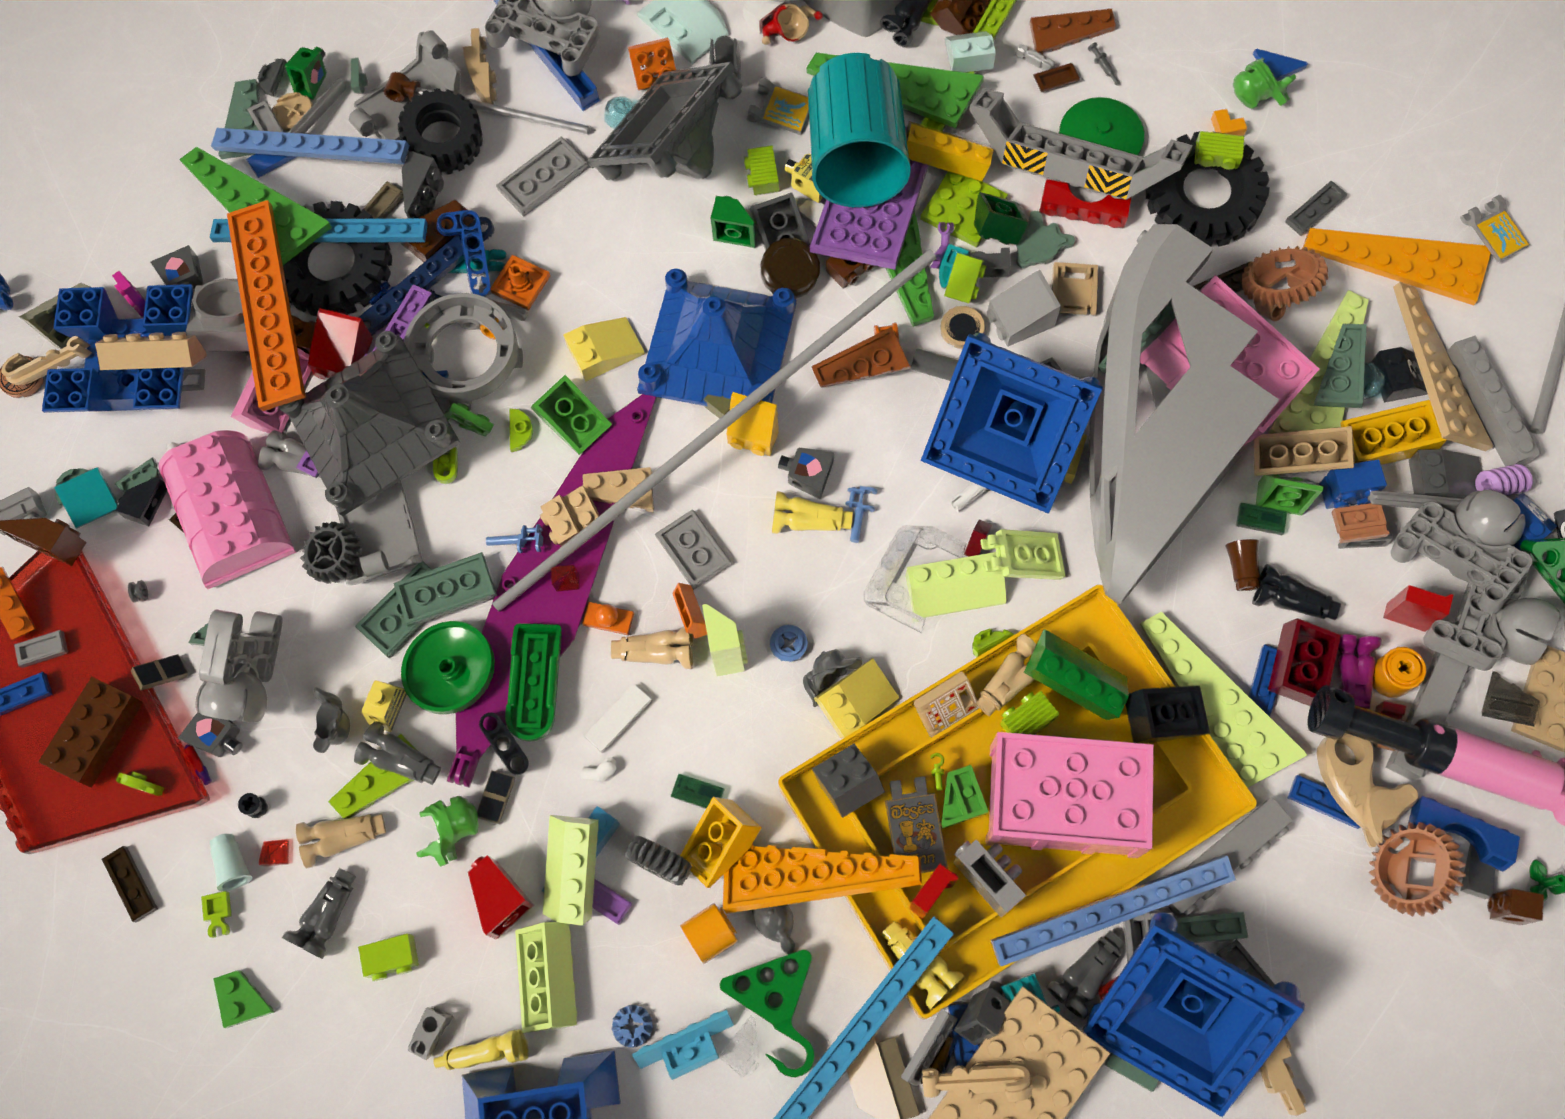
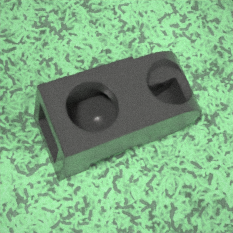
M1001 248L1000 253L986 254L982 251H977L971 255L984 260L983 265L986 266L983 277H1009L1011 268L1010 248Z

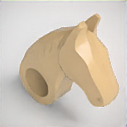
M1345 733L1337 740L1325 737L1319 744L1317 760L1321 776L1328 790L1343 811L1362 828L1368 846L1377 847V844L1383 842L1382 831L1394 824L1417 803V790L1408 783L1400 784L1395 788L1373 784V746L1368 740ZM1335 743L1345 744L1353 751L1355 756L1354 765L1345 764L1337 757Z

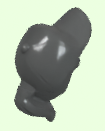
M837 649L821 652L813 664V670L808 672L803 678L804 688L812 700L813 707L818 706L814 697L819 695L820 691L832 685L839 676H844L847 670L857 669L862 665L861 657L846 659Z
M315 687V698L322 705L316 715L317 728L314 732L316 739L313 743V748L318 753H325L330 745H340L346 741L350 732V720L342 709V701L339 697Z
M781 905L752 910L759 932L765 938L780 942L783 952L787 954L794 953L795 943L790 938L794 920L789 906Z

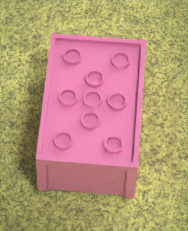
M1215 275L1199 291L1258 331L1251 344L1244 348L1231 366L1279 399L1277 404L1243 445L1245 446L1267 430L1318 372L1319 368ZM1176 318L1140 354V363L1150 368L1167 384L1166 387L1170 390L1174 388L1190 368Z
M997 732L990 746L992 769L989 832L986 835V846H993L995 843L1027 846L1033 850L1051 848L1082 851V854H1093L1094 852L1127 855V858H1139L1152 849V744Z

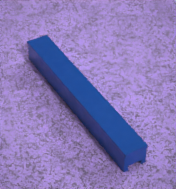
M494 0V2L496 3V5H497L498 2L500 1V0ZM528 43L582 111L600 101L597 87L583 70L576 76H569L563 71L560 54Z

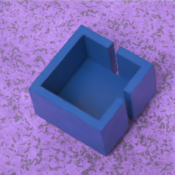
M1378 459L1354 463V468L1330 470L1319 485L1323 486L1321 493L1326 509L1349 507V504L1371 503L1368 501L1370 492L1382 491L1387 486Z

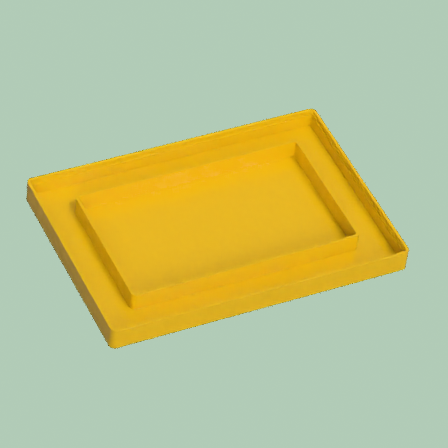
M1095 585L790 770L778 780L780 792L815 849H826L827 852L836 853L848 851L850 854L862 855L866 852L872 853L875 856L889 857L890 854L894 855L885 801L892 800L890 781L900 780L902 794L916 792L915 778L925 776L927 794L935 793L941 826L947 773L969 765L972 766L989 812L988 814L944 829L941 826L948 870L957 874L959 879L952 888L944 889L923 920L908 908L933 872L922 873V885L844 896L890 971L898 962V959L887 945V939L881 933L895 920L903 928L907 927L908 931H911L918 937L933 916H935L955 933L938 955L946 961L950 971L961 972L965 978L931 1010L926 1006L928 991L920 989L914 984L905 997L920 1019L924 1020L933 1016L941 1009L1015 963L1012 962L1004 966L998 964L991 943L992 939L1126 891L1256 807V799L1209 734L1154 743H1141L1153 745L1152 849L1139 858H1127V855L1098 852L1082 854V851L1051 848L1033 850L1027 846L1000 844L1003 851L994 860L997 862L1002 856L1007 855L1011 859V863L1004 869L1005 872L1014 865H1018L1022 869V873L1013 881L1026 895L1003 917H1000L953 864L956 859L954 854L966 841L972 844L977 840L986 851L992 847L986 846V835L989 832L992 769L990 746L997 732L1007 733L1000 725L1002 719H1004L1002 714L1012 706L1017 709L1023 704L1021 700L1031 692L1036 695L1041 691L1059 712V716L1036 735L1133 743L1126 705L1119 718L1105 720L1039 681L1034 680L999 711L995 710L990 717L979 708L937 735L930 737L914 705L916 699L962 671L968 678L978 701L981 697L980 693L985 691V687L997 673L1008 654L1017 651V638L1024 634L1037 645L1043 630L1051 632L1127 676L1129 693L1140 689L1175 687L1116 602L1105 595L1102 585ZM1032 655L1024 660V665L1029 662ZM964 690L959 693V696L961 697L964 694L967 696L966 691ZM855 744L878 774L885 792L842 818L820 787L812 768L850 745ZM934 753L942 754L945 759L944 764L940 767L944 770V775L941 776L942 790H936L935 776L932 775L934 764L941 762L940 757L930 758ZM934 976L935 979H936L941 985H943L941 979H939V977H937V976Z

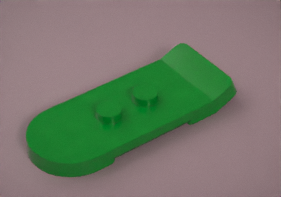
M516 624L514 627L505 721L510 732L520 740L528 742L540 740L551 731L554 725L562 640L560 625Z

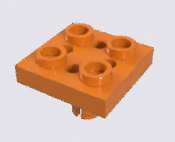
M668 37L628 47L638 90L651 87L663 72L676 71Z
M511 255L491 286L490 291L492 294L529 311L550 278V273Z

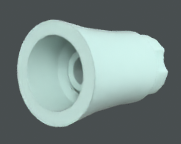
M225 833L210 840V853L214 863L217 890L229 891L249 883L252 880V876L244 862L234 835L232 833Z

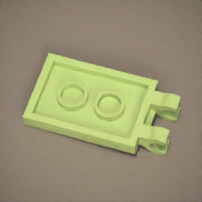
M1001 529L996 532V535H988V539H981L982 549L996 548L997 557L991 558L992 562H984L986 572L1002 570L1003 577L1061 580L1066 577L1057 533Z

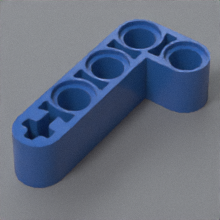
M472 210L441 214L437 220L438 231L444 236L461 235L470 292L486 297L490 291V279L479 216ZM471 217L475 220V225L467 227L463 223V219ZM445 219L453 223V227L449 230L441 226V222ZM475 239L478 241L479 247L471 249L467 246V241ZM475 260L479 261L482 264V269L474 271L470 263ZM484 275V277L480 278V282L486 288L483 289L482 293H479V290L474 289V287L478 283L477 277Z

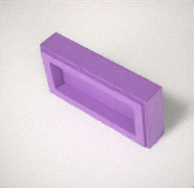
M594 879L592 908L619 925L632 906V903Z

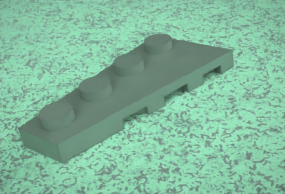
M256 79L235 82L225 128L258 130L247 110L260 103L259 84ZM219 151L218 153L221 160L255 155V153Z

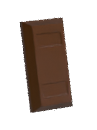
M1073 63L1033 74L1041 92L1080 80Z

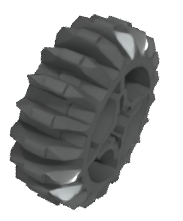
M331 521V523L323 522L322 527L315 526V532H308L310 538L303 540L306 546L300 549L304 552L300 559L304 562L302 567L307 570L306 573L309 576L313 577L316 581L331 584L332 582L339 583L340 579H347V573H354L352 568L359 565L356 560L362 557L358 553L362 546L358 543L360 538L355 535L356 532L343 523Z
M635 836L627 847L628 850L625 856L628 860L672 884L683 885L690 874L692 866L689 861L645 837Z

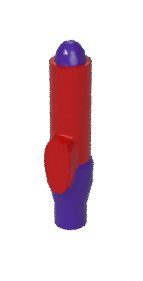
M186 745L184 752L195 769V773L203 781L204 785L210 784L212 780L209 777L206 766L202 763L194 747Z

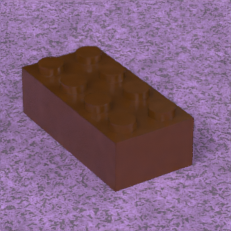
M91 676L38 762L92 788L143 702Z

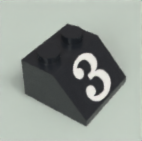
M1403 347L1381 350L1370 362L1384 403L1428 395L1414 352Z

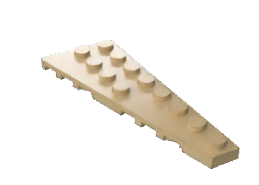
M1399 282L1393 286L1442 438L1482 451L1493 448L1492 442L1458 376V372L1453 366L1422 304L1418 291L1413 286Z

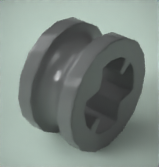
M143 580L137 581V584L134 582L128 584V593L132 602H138L139 599L142 601L148 599V590Z

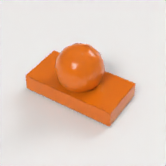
M588 602L582 624L583 626L628 636L634 612L615 608L610 604L601 605Z

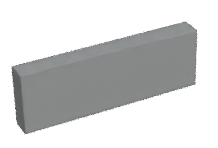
M943 1009L940 1010L903 1072L902 1079L912 1085L919 1086L923 1076L922 1070L928 1069L955 1025L956 1017Z

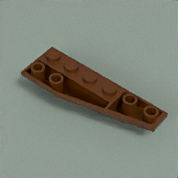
M938 0L930 15L944 31L954 35L970 34L974 32L990 4V0Z

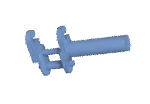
M860 486V489L852 487L847 490L850 493V498L845 504L849 508L857 507L854 511L850 541L853 543L859 542L863 513L867 512V510H870V512L875 510L873 506L863 505L862 503L864 494H870V492L877 494L878 490L872 487ZM855 494H860L859 502L854 501Z
M537 524L536 528H527L526 525H523L521 534L486 537V545L517 544L518 553H523L521 548H524L527 540H536V551L541 552L540 547H543L541 531L543 529L540 524ZM528 533H535L534 537H527Z

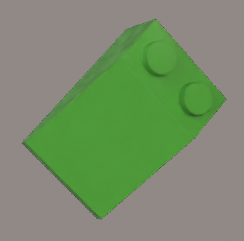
M566 375L531 406V409L578 455L612 425Z
M1279 474L1263 475L1258 482L1255 508L1302 516L1321 494L1323 486L1304 481L1299 477L1285 478L1280 477Z

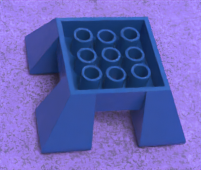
M193 285L147 286L143 319H118L104 287L59 288L53 329L70 338L78 336L90 344L87 350L92 353L89 357L85 358L84 368L47 370L42 412L180 409L184 367L100 370L95 343L102 340L104 335L117 334L118 338L134 333H139L141 337H149V334L163 333L164 336H172V333L186 332L191 313Z
M615 1050L563 1058L557 1086L516 1092L514 1067L462 1074L465 1119H530L531 1113L535 1109L541 1113V1119H592V1108L621 1104Z

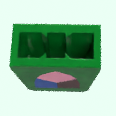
M301 47L285 64L293 91L301 93L303 96L306 95L311 100H314L326 76L323 62L326 53L322 48L315 47L312 50Z

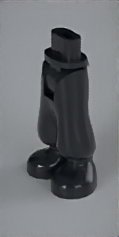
M902 0L895 7V15H884L880 20V24L886 31L895 32L893 40L897 45L908 47L912 42L913 31L917 30L920 26L924 13L932 0Z
M1271 564L1264 566L1260 574L1261 578L1259 579L1261 583L1260 588L1256 590L1252 600L1253 605L1262 606L1268 600H1271L1274 606L1280 609L1295 611L1321 619L1326 617L1332 620L1337 619L1341 603L1332 600V596H1327L1290 575H1280ZM1271 585H1276V586H1278L1279 589H1276V588L1272 587Z

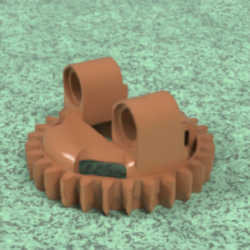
M1289 246L1287 249L1279 247L1277 251L1270 250L1268 254L1262 253L1261 258L1255 257L1254 262H1249L1248 267L1244 268V273L1242 274L1244 295L1248 296V300L1253 299L1259 314L1272 321H1278L1285 314L1286 304L1288 307H1291L1292 302L1300 305L1303 301H1309V297H1315L1317 291H1322V286H1326V280H1328V267L1325 259L1321 257L1320 253H1315L1313 249L1308 251L1307 247L1299 249L1298 246L1294 249H1290ZM1295 260L1296 263L1292 267L1276 268L1275 266L1276 262L1281 263ZM1287 277L1290 288L1281 290L1271 288Z
M1409 822L1408 829L1403 825H1399V832L1390 829L1392 836L1389 838L1383 835L1384 844H1377L1380 848L1379 852H1371L1376 857V861L1369 862L1370 865L1375 867L1374 870L1369 871L1370 875L1376 877L1370 881L1372 885L1376 886L1374 891L1381 896L1380 899L1383 902L1388 903L1390 908L1396 909L1401 914L1406 912L1410 916H1414L1417 913L1423 917L1425 912L1433 915L1439 909L1444 910L1442 902L1446 901L1451 904L1452 901L1449 895H1459L1454 889L1455 886L1463 887L1464 885L1458 881V877L1466 876L1465 873L1459 870V868L1466 866V863L1458 860L1464 856L1462 852L1457 850L1460 847L1459 844L1452 842L1453 837L1445 834L1444 830L1441 828L1436 829L1431 824L1425 825L1419 822L1416 826ZM1406 837L1410 840L1409 845L1404 847L1399 853L1393 854L1389 851L1390 848L1395 850L1397 846L1403 843L1404 840L1402 838ZM1411 858L1418 862L1436 863L1433 886L1408 884ZM1389 884H1393L1395 886L1397 891L1401 894L1402 899L1396 897V893L1392 890Z

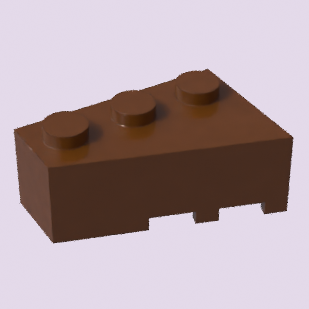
M453 200L418 218L426 219L428 223L425 242L400 243L422 262H425L456 236H444L438 231L437 220L439 216L447 212L465 211L468 209L458 201ZM465 217L463 219V223L465 224V226H468L474 221V219L471 217ZM445 219L441 222V226L449 230L453 227V223Z

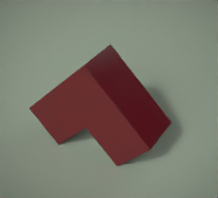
M980 519L978 520L964 555L968 557L980 555L982 551L981 539H987L992 524Z

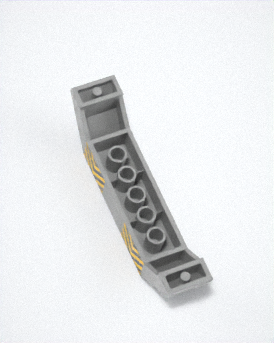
M983 88L969 108L1002 164L1008 165L1012 169L1029 171L1033 175H1043L1051 180L1067 182L1074 187L1088 188L1095 193H1105L1116 199H1128L1181 170L1193 146L1171 139L1167 146L1145 157L1027 125L1019 122L1004 100V93L988 88Z

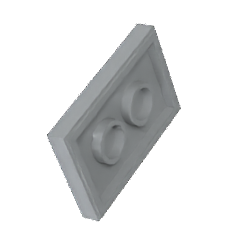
M693 509L655 533V537L689 585L692 586L693 590L732 565L729 558Z

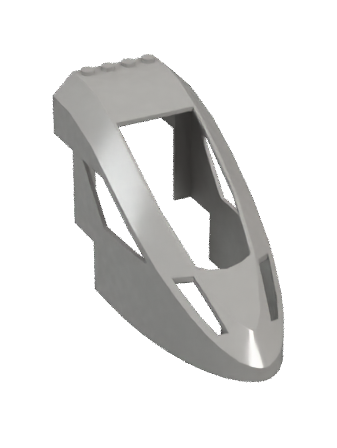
M1153 224L1148 231L1144 230L1137 239L1138 244L1122 269L1107 309L1096 348L1093 377L1099 380L1103 389L1090 417V509L1094 547L1105 595L1118 605L1132 592L1242 455L1238 451L1279 401L1274 395L1231 366L1244 348L1251 344L1258 331L1189 284L1208 261L1213 248L1177 224ZM1171 301L1190 368L1174 388L1170 390L1166 387L1167 384L1144 364L1156 410L1135 434L1142 334ZM1107 355L1106 373H1103L1098 366Z

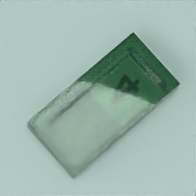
M1241 502L1238 508L1236 526L1282 536L1285 531L1287 512Z
M678 774L671 798L706 809L713 797H723L725 789Z

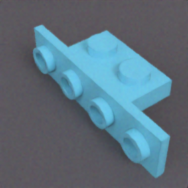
M727 1010L716 1012L706 1020L690 1024L686 1029L676 1034L665 1036L661 1041L643 1046L632 1055L640 1069L663 1059L671 1080H674L718 1059L719 1056L711 1036L734 1026Z

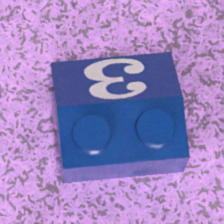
M1521 493L1513 500L1519 506L1520 514H1524L1526 522L1521 538L1513 545L1521 551L1520 545L1524 540L1544 539L1557 525L1524 493Z

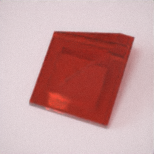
M288 839L263 842L259 865L266 867L287 865L289 863Z

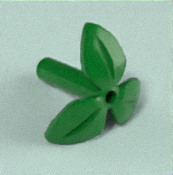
M1534 860L1529 868L1530 878L1539 882V885L1530 887V892L1544 895V902L1548 898L1546 889H1549L1555 895L1565 893L1564 875L1559 874L1546 878L1547 869L1538 860Z

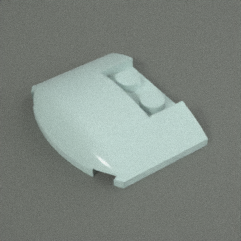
M653 0L637 13V16L662 38L668 37L670 45L691 64L695 63L710 50L711 39H713V45L715 46L717 38L728 36V31L725 28L721 14L708 0Z

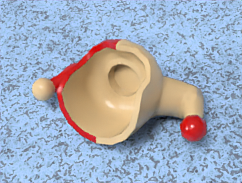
M791 3L784 4L776 10L773 19L762 28V43L768 45L770 43V36L773 34H779L790 42L798 41L808 31V18L815 17L816 20H821L823 14L821 11H815L807 5L798 7Z

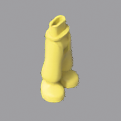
M777 491L772 533H780L785 525H789L790 529L795 531H836V528L837 531H840L841 528L851 529L853 512L843 511V507L838 508L832 505L820 504L800 497L789 499L783 492ZM790 510L793 513H785L783 511Z
M896 920L881 933L887 939V945L898 960L917 938L911 931H908L907 927L903 928ZM937 955L915 984L920 989L928 991L926 1006L931 1010L948 992L950 993L955 989L965 976L961 972L950 971L946 961ZM934 976L939 977V979H941L943 985H941V984L935 979Z
M520 1029L508 1031L503 1035L490 1037L477 1044L451 1048L445 1051L443 1056L434 1058L435 1068L445 1067L447 1070H453L455 1068H467L482 1063L499 1061L504 1059V1057L511 1063L528 1059L527 1040Z

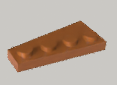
M1112 8L1030 18L1035 51L1042 55L1049 50H1052V52L1059 50L1061 46L1069 43L1074 45L1087 37L1091 39L1112 32L1116 26Z
M892 327L811 366L821 388L911 368Z

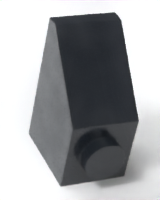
M155 477L125 490L123 496L117 502L115 511L125 519L149 527L167 492L164 481Z

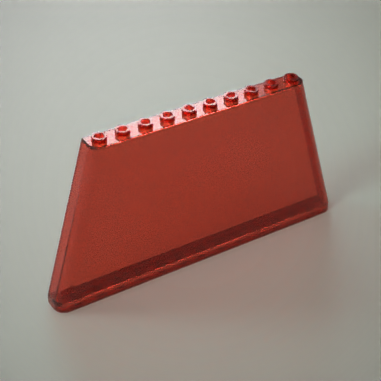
M37 551L9 577L36 630L12 640L0 619V689L44 672L47 674L53 694L0 716V810L5 813L7 818L5 821L6 825L17 839L15 844L18 850L29 855L195 808L210 801L209 794L185 754V748L181 740L178 739L179 736L154 688L140 690L131 670L132 667L141 665L83 551H81L73 566ZM58 630L64 632L68 654L24 668L18 666L14 644ZM91 676L143 702L92 788L38 762ZM132 772L147 776L145 781L165 789L161 796H156L117 783L118 774L123 773L131 776Z

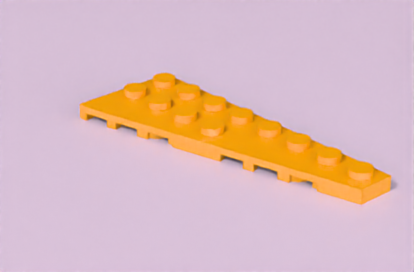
M1316 228L1309 229L1303 248L1307 247L1308 251L1313 249L1315 253H1320L1321 257L1474 305L1478 300L1491 254L1484 245Z
M752 844L750 849L724 873L723 910L727 914L922 885L921 861L918 856L890 854L888 857L875 856L872 853L866 852L862 855L850 854L848 851L836 853L827 852L826 849L800 847L784 849L776 848L774 845L758 847Z

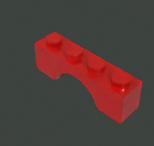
M1046 179L1039 212L1048 216L1065 217L1069 220H1082L1091 224L1098 223L1109 225L1112 228H1124L1128 219L1132 197L1116 199L1111 195H1107L1099 201L1086 202L1076 198L1071 193L1068 183Z

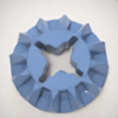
M784 625L777 628L770 638L771 651L781 661L792 662L800 659L807 650L808 642L805 633L794 625ZM784 638L788 641L795 640L793 643L794 651L789 647L783 648L785 645Z
M628 1005L620 1009L613 1018L612 1032L615 1039L626 1047H638L644 1044L649 1039L653 1028L650 1014L644 1008L637 1005ZM630 1015L634 1022L643 1023V1025L635 1028L634 1038L630 1030L622 1029L623 1026L629 1024Z

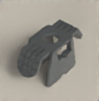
M729 36L717 38L715 41V57L713 39H711L709 65L731 62L736 68L734 74L740 80V49L737 38H734V40Z

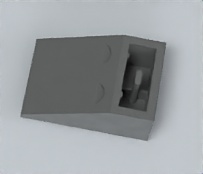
M410 151L402 167L404 211L408 219H418L428 214L434 208L435 199L438 193L443 190L444 181L434 158Z

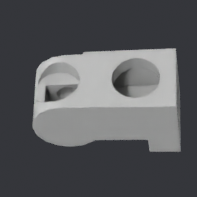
M434 1006L426 1007L412 1035L408 1051L424 1060H428L453 1016Z

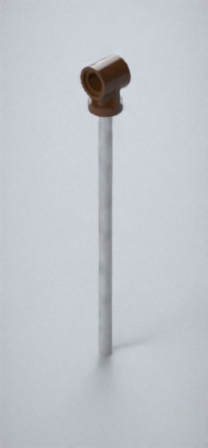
M392 72L385 86L384 94L394 102H402L405 97L412 101L411 98L416 94L420 96L427 89L421 88V84L417 80L410 82V79L403 73ZM467 99L473 104L474 109L579 133H589V126Z

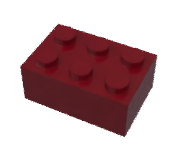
M1298 618L1283 624L1268 691L1311 706L1317 691L1324 685L1330 686L1341 635Z

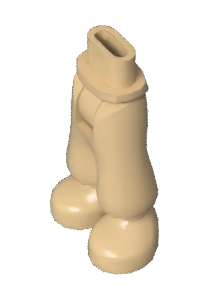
M682 627L678 632L664 630L652 634L627 637V640L625 637H622L621 640L611 641V658L628 662L666 665L672 664L674 660H679L683 668L692 669L693 653L690 646H693V634L686 633L685 627ZM674 644L683 645L681 647H672Z
M1024 634L1017 638V651L1008 654L997 673L985 687V691L980 693L981 697L976 702V705L989 717L995 710L999 711L1022 689L1035 680L1024 673L1027 664L1024 665V660L1032 655L1036 643Z
M367 814L366 816L341 820L321 821L314 827H309L304 822L296 824L297 841L302 845L299 846V853L306 869L315 865L316 857L319 855L330 857L346 849L368 842L371 839H376V835L386 833L382 814L373 817L371 814ZM314 839H320L317 843L307 844Z

